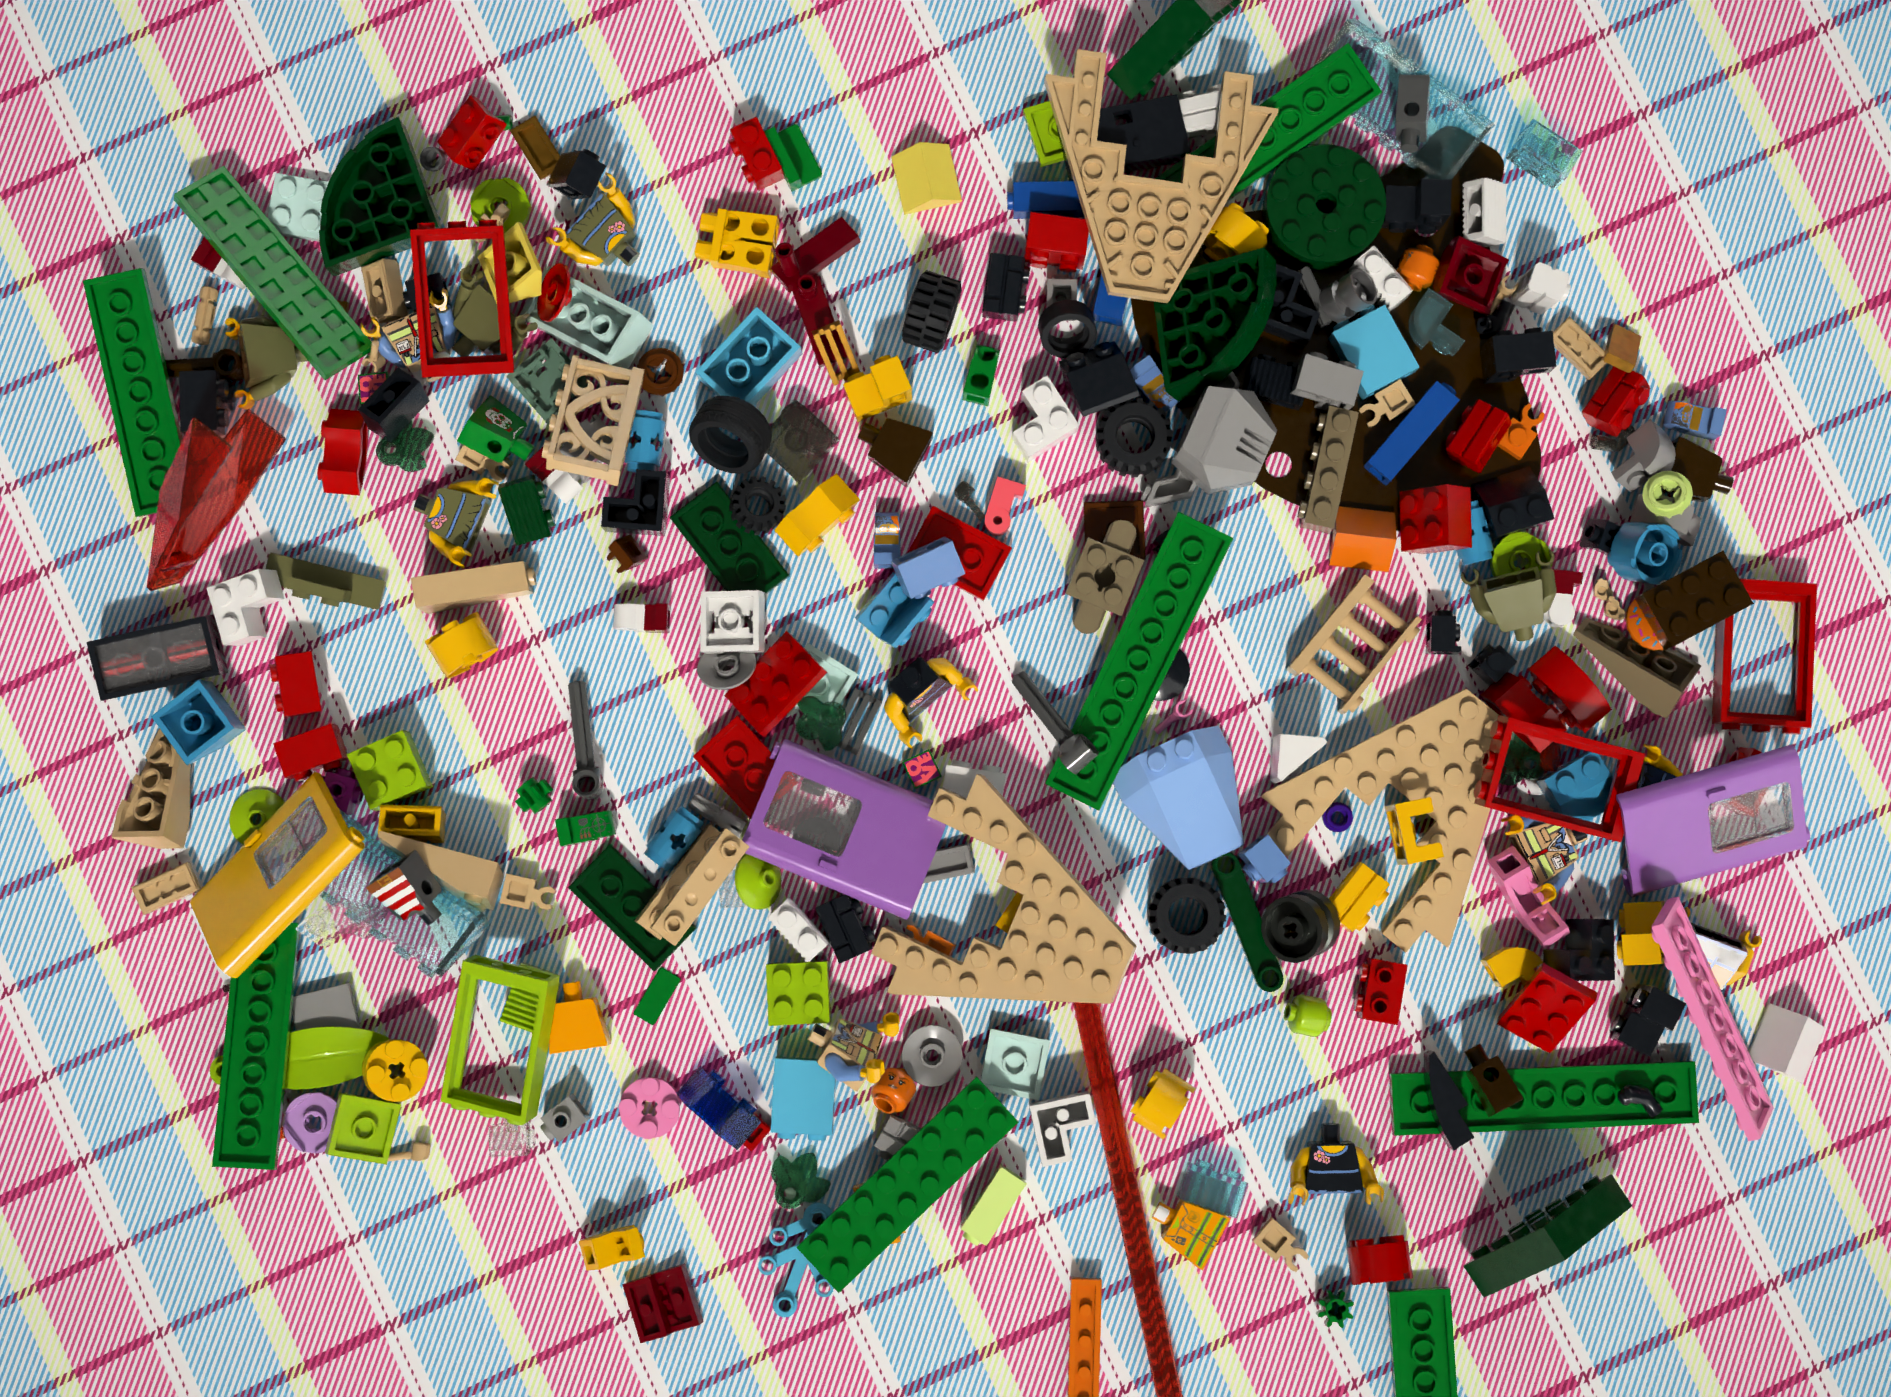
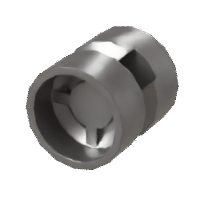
M1355 269L1343 276L1339 282L1335 281L1322 289L1319 296L1320 304L1323 311L1332 321L1340 323L1351 318L1357 312L1373 305L1377 300V289L1373 280L1366 272Z

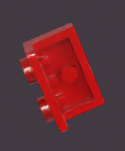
M470 95L437 142L453 162L470 170H475L507 124L502 119L492 115L479 98Z

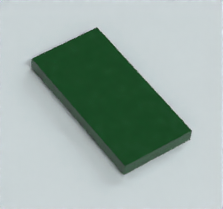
M716 481L669 518L725 591L760 590L765 592L766 595L789 578L790 575L759 535H754L753 530L749 534L744 532L746 529L744 526H741L739 529L736 526L738 521H732V511H729L731 499Z
M609 844L568 887L654 972L697 929L692 923L677 945L674 946L663 937L661 940L657 939L636 923L635 919L658 889L612 844Z

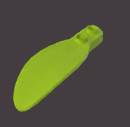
M316 1027L290 1032L285 1089L321 1088L363 1076L362 1063L367 1052L375 1044L389 1038L372 1030L352 1027ZM223 1055L215 1058L210 1066V1076L218 1085H220Z

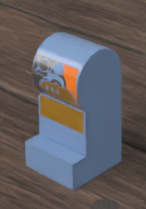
M1150 355L1130 368L1136 386L1148 401L1150 400L1155 403L1154 407L1157 410L1161 407L1167 412L1179 403L1165 391L1163 374Z
M1669 401L1663 426L1667 429L1679 431V433L1713 441L1722 434L1727 409L1718 407L1712 409L1683 401Z
M875 512L874 569H893L891 561L901 556L899 512Z

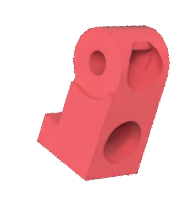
M997 476L984 521L985 528L990 534L1000 536L1008 531L1011 521L1009 513L1014 497L1022 500L1026 485Z

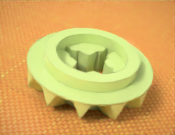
M1662 471L1648 479L1644 485L1642 496L1646 509H1649L1656 517L1664 516L1670 519L1672 516L1682 515L1684 510L1691 505L1693 490L1689 480L1682 474L1674 471ZM1661 486L1668 492L1676 491L1673 494L1674 503L1668 499L1659 500L1662 498Z

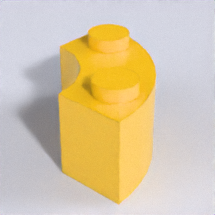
M836 473L818 485L802 503L789 512L774 531L797 556H800L806 550L812 553L824 543L822 537L839 522L843 525L855 514L853 508L860 499Z

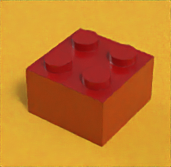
M1031 212L1025 249V262H1029V265L1034 268H1047V265L1058 266L1059 270L1064 272H1076L1077 269L1083 270L1089 235L1086 220Z
M1445 484L1400 492L1401 552L1430 554L1472 548L1470 487Z

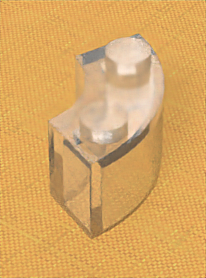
M335 903L312 912L296 927V930L319 946H329L337 937L345 934H353L363 939L371 938L388 912L366 903Z

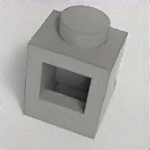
M1064 274L1054 275L1053 279H1047L1046 308L1057 302L1055 299L1057 295H1064L1066 300H1077V279H1071V276Z
M571 1094L541 1117L544 1123L540 1127L549 1140L556 1138L560 1142L591 1117L575 1095ZM559 1115L566 1117L567 1123L565 1126L557 1124L556 1119Z

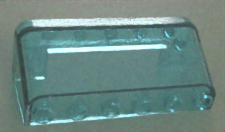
M1355 18L1347 19L1313 67L1349 43L1382 90L1380 96L1351 115L1356 119L1354 124L1366 133H1369L1371 130L1379 136L1378 142L1389 151L1396 149L1403 155L1401 160L1413 169H1416L1418 166L1426 172L1425 178L1453 179L1488 136L1495 124L1367 25ZM1399 74L1430 75L1427 139L1425 142H1419L1418 151L1412 153L1402 151L1400 149L1401 142L1396 140Z
M340 810L347 827L356 828L364 836L363 843L365 848L322 891L320 897L333 907L337 903L346 909L344 915L357 925L361 921L371 927L368 932L383 943L386 939L396 945L393 951L406 961L410 957L420 963L417 968L432 979L435 975L441 978L489 927L490 922L486 915L460 897L458 899L441 887V892L432 903L442 914L432 924L427 926L417 913L404 921L398 919L365 887L383 869L395 863L401 857L368 834L361 824ZM326 825L322 828V830L318 833V835L314 838L310 845L305 849V851L293 864L292 868L326 834Z

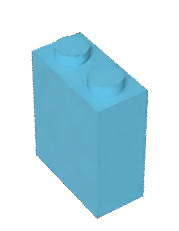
M1372 305L1359 313L1360 318L1350 323L1349 319L1336 324L1333 327L1334 332L1328 338L1340 361L1354 363L1357 365L1356 369L1364 371L1358 390L1362 401L1399 379L1402 380L1412 375L1419 368L1416 359L1386 305L1377 309L1375 305Z
M775 1058L771 1132L777 1133V1138L795 1139L796 1134H808V1140L825 1141L826 1136H832L836 1079L818 1065V1059Z

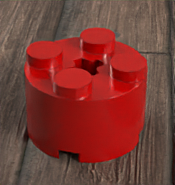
M1404 1235L1379 1237L1380 1243L1374 1244L1373 1238L1350 1240V1247H1346L1351 1284L1361 1285V1283L1367 1282L1372 1284L1412 1279L1413 1273L1408 1241H1404Z

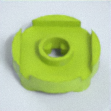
M502 177V179L497 178L494 180L491 178L483 181L476 187L472 193L470 205L472 219L477 227H479L478 220H483L481 218L483 214H486L491 219L495 211L494 203H500L501 201L507 202L506 206L510 209L509 217L503 224L504 233L517 222L522 223L525 227L532 207L525 190L519 183L510 178Z
M1512 533L1500 540L1493 548L1494 550L1491 551L1493 558L1490 559V569L1493 577L1520 571V568L1515 567L1513 563L1516 561V555L1519 554L1522 559H1528L1529 563L1524 566L1525 569L1538 566L1535 562L1536 553L1539 551L1541 562L1547 563L1550 561V549L1544 541L1530 535V533Z

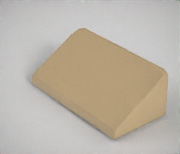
M382 258L362 266L370 317H375L380 324L408 316L403 298L404 291L398 262Z

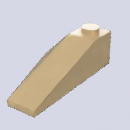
M159 728L145 755L147 762L141 774H135L131 782L134 784V787L127 801L122 799L118 807L112 838L157 849L184 848L190 822L191 764L186 765Z

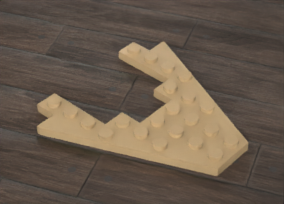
M1077 49L1073 78L1046 74L1044 84L1107 293L1112 296L1168 303L1277 116L1278 108L1251 104L1254 75L1225 71L1222 75L1213 158L1185 154L1181 183L1125 175L1123 173L1127 145L1097 141L1107 53Z
M1465 688L1269 789L1261 797L1282 813V815L1266 835H1269L1282 853L1288 857L1345 787L1368 806L1371 805L1388 783L1410 801L1431 797L1434 810L1426 814L1435 821L1416 842V845L1423 846L1441 843L1444 857L1435 859L1439 864L1381 933L1405 953L1425 930L1448 948L1452 941L1490 812V808L1474 804L1476 799L1474 797V788L1477 781L1481 780L1484 769L1482 767V759L1484 753L1489 750L1492 740L1490 738V729L1493 722L1497 721L1499 714Z
M976 774L967 799L943 787L939 788L928 816L1007 853V858L997 882L1023 894V898L1002 948L982 938L974 937L963 962L887 925L882 926L871 954L897 966L887 993L895 995L1113 1003L1136 950V944L984 775Z

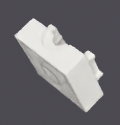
M760 590L701 592L700 652L706 654L764 652L765 592ZM750 611H753V617H748L749 627H744L745 621L743 616H750ZM713 613L715 616L714 633H712Z

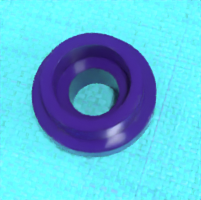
M1334 802L1324 812L1322 820L1325 827L1330 831L1343 832L1351 826L1353 814L1346 804ZM1336 811L1342 815L1340 823H1335L1332 820V814Z

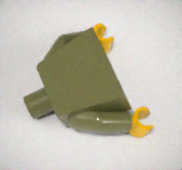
M266 316L245 318L240 323L234 318H228L225 321L228 327H235L233 331L225 332V335L232 340L239 341L245 387L250 388L249 392L237 390L234 393L236 398L246 396L245 403L238 405L239 408L250 409L254 406L255 401L262 400L279 391L295 375L297 362L308 361L280 326Z

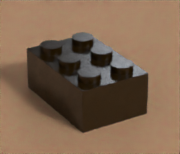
M1724 551L1635 597L1664 651L1754 604Z

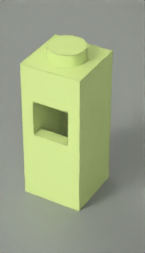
M1000 1164L960 1225L961 1230L964 1231L962 1236L976 1246L980 1242L987 1246L1026 1186V1180Z

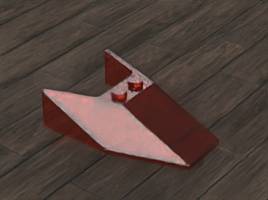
M250 409L244 412L223 439L196 417L192 418L175 458L165 473L164 481L160 488L147 588L150 591L181 583L241 509L287 439Z

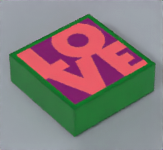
M388 372L358 375L360 405H363L390 376Z
M929 749L902 762L914 789L942 777Z

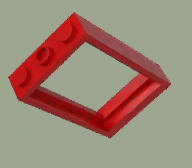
M478 220L479 227H466V221L448 222V228H436L435 222L417 223V229L410 230L422 378L515 372L504 226H497V220ZM492 238L501 355L434 358L424 242Z
M1740 579L1751 600L1798 603L1794 716L1730 711L1733 614L1716 624L1712 724H1722V730L1739 731L1740 726H1752V732L1769 733L1771 728H1782V734L1799 735L1801 730L1811 728L1817 584Z
M1498 715L1497 721L1493 722L1490 729V738L1492 740L1489 750L1484 753L1482 759V767L1484 768L1481 780L1477 781L1474 788V797L1476 798L1474 804L1622 842L1624 831L1621 810L1616 800V795L1636 789L1645 753ZM1513 731L1618 759L1601 824L1495 797Z

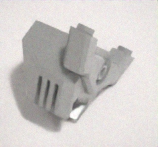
M1233 371L1214 386H1206L1200 394L1171 460V464L1177 469L1174 475L1157 478L1153 485L1147 483L1141 500L1145 501L1143 508L1190 499L1196 485L1205 493L1212 494L1250 486L1256 480L1277 429L1254 391L1238 389L1240 382Z

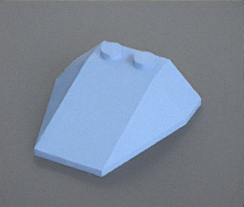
M1219 725L1191 730L1135 756L1120 768L1113 785L1122 803L1188 871L1244 846L1232 751Z

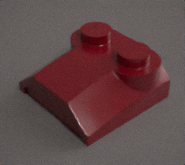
M1461 236L1454 237L1442 254L1439 268L1433 280V292L1440 300H1451L1482 314L1490 315L1495 294L1509 259Z

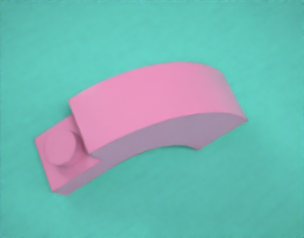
M1514 846L1487 860L1492 875L1510 908L1528 934L1532 933L1544 949L1570 934L1569 927L1550 903L1541 905V902L1544 900L1543 894L1541 892L1533 893V889L1537 888L1538 885L1532 875L1530 865Z

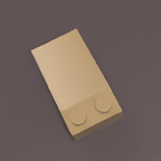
M379 831L378 838L385 849L398 859L416 850L440 886L464 903H467V908L478 912H484L485 908L494 910L504 879V874L498 862Z

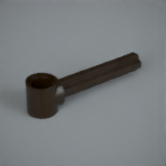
M222 349L214 353L210 358L165 360L169 378L179 377V371L216 370L230 381L237 382L244 379L241 355L231 349ZM235 359V367L231 371H227L228 362Z

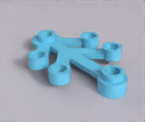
M821 1202L809 1205L802 1219L784 1227H774L769 1234L770 1242L775 1246H781L786 1243L788 1237L807 1230L805 1239L820 1225L813 1221V1215L821 1213L825 1220L832 1213L831 1208ZM775 1231H782L784 1233V1240L776 1241L773 1238V1233ZM799 1244L773 1256L765 1255L758 1263L759 1271L764 1275H770L774 1273L777 1267L796 1259L784 1291L778 1293L773 1301V1309L780 1317H789L795 1313L798 1306V1300L795 1295L807 1263L816 1281L815 1291L820 1297L830 1296L834 1289L830 1285L828 1292L820 1291L819 1284L829 1282L796 1248ZM764 1260L772 1261L773 1268L771 1270H765L762 1267ZM788 1300L791 1304L790 1309L782 1310L779 1306L780 1301Z

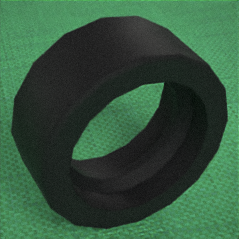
M1077 300L1054 302L1045 308L1039 317L1038 329L1042 346L1053 356L1067 358L1073 353L1086 352L1096 340L1097 330L1092 311L1082 302ZM1065 320H1078L1085 325L1082 331L1073 337L1057 338L1050 334L1051 329L1056 324Z

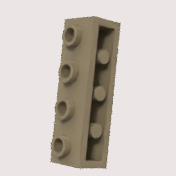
M1329 406L1324 413L1319 414L1316 430L1320 431L1318 442L1313 443L1310 459L1314 460L1312 472L1307 471L1304 482V489H1308L1305 500H1301L1297 517L1301 518L1300 528L1327 534L1334 529L1359 412Z

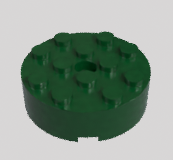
M1330 144L1314 145L1301 149L1288 157L1279 166L1265 193L1262 216L1265 226L1269 230L1267 236L1283 257L1303 268L1308 266L1311 270L1322 271L1343 265L1346 266L1363 255L1379 233L1386 213V194L1383 183L1374 167L1358 153L1342 146ZM1326 203L1330 213L1319 211L1316 205Z

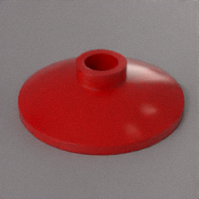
M562 263L555 264L548 271L541 285V295L538 296L537 312L539 318L545 322L554 320L563 307L570 303L572 298L570 272L568 267Z

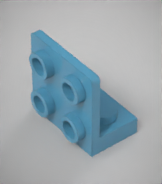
M892 572L856 615L855 619L878 639L897 648L899 645H904L912 636L911 630L918 622H923L932 611L930 607L934 604V601L927 596L921 599L906 596L902 591L896 573Z

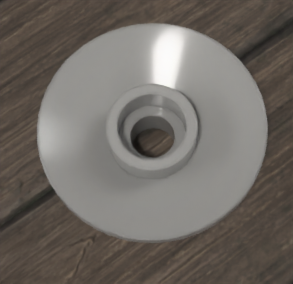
M747 652L703 653L697 665V673L702 683L709 688L716 690L732 689L743 684L752 676L757 664L755 653Z
M937 1025L923 1026L915 1030L905 1041L902 1050V1062L907 1074L915 1082L929 1087L941 1086L951 1081L959 1072L963 1060L962 1047L957 1037L948 1029ZM931 1049L938 1052V1058L935 1061H930L926 1057L927 1052Z

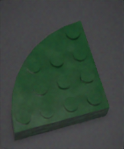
M1176 0L1112 67L1107 75L1130 100L1139 93L1144 97L1156 85L1154 80L1160 74L1162 77L1165 76L1171 69L1182 62L1194 50V47L1213 31V27L1219 21H1222L1228 14H1231L1242 3V0Z
M399 117L377 126L365 135V139L359 142L353 150L350 149L345 154L330 177L321 204L320 212L322 215L319 241L325 268L333 276L411 249L410 230L417 229V223L435 222L436 228H442L407 129Z
M1264 247L1190 268L1186 271L1168 303L1154 302L1165 391L1178 402L1202 393L1206 386H1214L1222 381L1240 365L1254 348L1262 334L1273 307L1277 283L1276 260Z
M1610 1174L1602 1179H1599L1598 1175L1588 1179L1582 1184L1583 1189L1579 1188L1573 1191L1564 1200L1559 1198L1545 1207L1546 1211L1544 1212L1540 1208L1534 1210L1524 1217L1527 1223L1519 1222L1507 1230L1508 1235L1505 1234L1494 1240L1490 1247L1484 1244L1470 1254L1473 1259L1463 1266L1482 1296L1485 1298L1565 1261L1631 1208L1632 1204L1613 1175Z

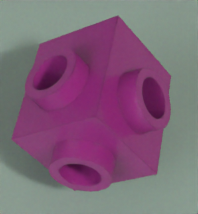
M338 768L337 773L327 771L326 776L322 777L340 813L353 815L356 804L359 805L364 796L357 778H354V771Z

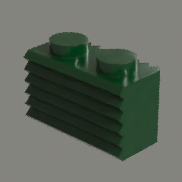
M533 474L499 484L498 491L516 546L551 536L552 527L556 526L551 509L546 510L542 500L547 498L542 481H536Z

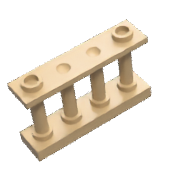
M1366 574L1356 582L1286 668L1295 677L1301 672L1305 675L1309 673L1344 702L1338 709L1341 715L1347 713L1348 710L1353 713L1364 700L1360 695L1403 642L1410 643L1420 631L1417 625L1422 620L1416 616L1407 623L1373 596V591L1370 587L1375 581ZM1357 603L1367 605L1400 632L1390 646L1353 618L1354 614L1351 610ZM1338 626L1342 628L1347 627L1381 655V658L1371 670L1334 641L1336 637L1332 633ZM1319 649H1322L1324 652L1328 650L1363 679L1352 693L1315 664L1317 660L1313 657Z
M707 824L635 919V922L657 939L661 940L663 937L676 946L750 846L727 828L719 832L712 825Z

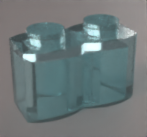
M1198 1158L1196 1163L1188 1161L1177 1197L1237 1218L1249 1184L1242 1180L1243 1174L1227 1168L1224 1174L1213 1170L1214 1164Z

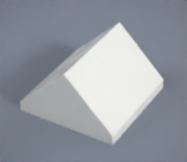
M1279 734L1273 737L1270 781L1273 784L1283 781L1328 743L1324 737Z
M1768 1003L1748 1052L1754 1063L1803 1084L1826 1027L1807 1016Z

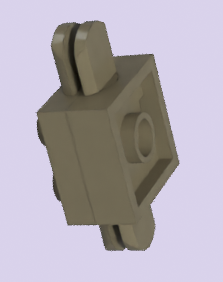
M1118 520L1110 524L1103 543L1090 538L1086 539L1065 591V594L1079 599L1072 620L1075 628L1081 633L1091 634L1096 632L1100 628L1106 610L1122 616L1144 562L1143 559L1130 555L1137 534L1136 528L1129 521Z

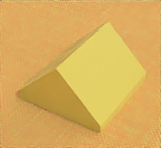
M919 142L891 157L904 215L962 202L949 144Z
M517 222L504 233L510 303L540 296L542 285V270L523 224ZM491 244L478 256V259L497 304L493 245Z

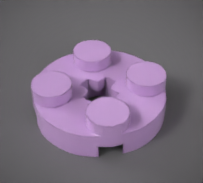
M322 1091L310 1092L297 1097L289 1104L285 1112L283 1131L286 1139L295 1149L308 1153L325 1152L337 1099ZM310 1115L314 1117L320 1116L322 1119L319 1131L317 1128L310 1129L308 1127V1124L311 1122Z

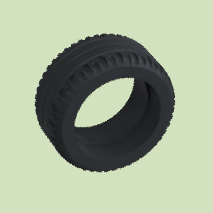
M716 396L705 401L691 422L689 438L697 454L709 465L724 472L740 474L754 470L761 463L771 445L772 431L764 415L752 404L733 396ZM719 428H723L725 430L732 432L737 437H739L742 440V442L730 438L729 436L724 434Z

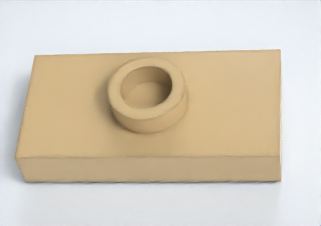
M1570 316L1553 332L1554 347L1588 381L1606 364L1603 361L1605 351Z
M186 862L131 887L143 915L154 912L201 889L190 862Z

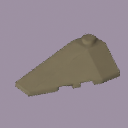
M1585 618L1573 634L1640 704L1647 707L1652 713L1661 715L1666 719L1674 710L1701 668V665L1673 649L1653 651L1644 648L1636 641L1623 637V633L1619 629L1589 618Z

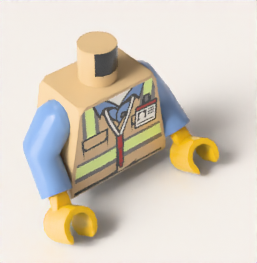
M442 288L443 300H436L433 296V291H431L429 297L431 303L430 317L434 358L450 357L449 349L454 346L457 330L453 326L455 318L451 307L446 305L448 292L444 288ZM417 312L382 326L383 332H380V326L375 317H370L375 324L372 330H367L362 323L360 324L362 332L366 336L372 337L371 341L377 340L379 342L378 351L385 359L399 368L407 367L412 373L421 370ZM426 377L427 382H433L442 377Z
M1517 815L1502 818V822L1507 821L1510 824V831L1505 832V835L1509 836L1513 846L1530 865L1532 875L1539 886L1533 889V893L1541 892L1543 894L1544 900L1541 902V905L1554 900L1557 892L1565 885L1572 874L1574 862L1579 859L1574 846L1588 839L1587 834Z
M889 1012L883 1016V1023L873 1021L858 1024L838 1019L831 1031L816 1023L807 1040L822 1047L817 1060L818 1065L832 1074L837 1081L843 1082L853 1090L858 1091L866 1078L868 1082L876 1083L880 1080L881 1075L885 1073L884 1061L876 1059L884 1037L880 1034L884 1032L886 1036H896L899 1032V1015L895 1012Z

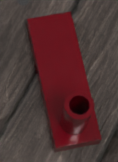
M840 217L795 250H793L791 244L786 242L777 245L775 254L778 262L770 268L772 274L790 293L798 287L797 282L800 276L804 274L816 275L861 241L858 234L843 217Z
M818 273L814 276L804 274L799 277L798 287L792 292L819 368L825 366V363L811 331L835 321ZM835 329L831 333L843 360L847 358V354ZM826 334L821 335L820 338L831 364L837 362Z

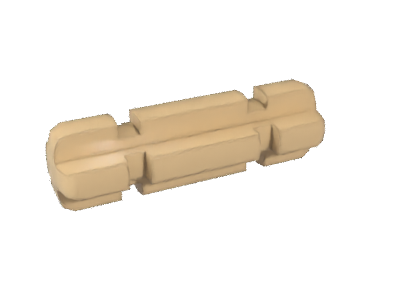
M202 286L199 294L201 302H198L194 321L196 329H193L191 340L198 345H208L211 335L208 331L212 329L216 308L213 304L217 302L218 290L213 287Z

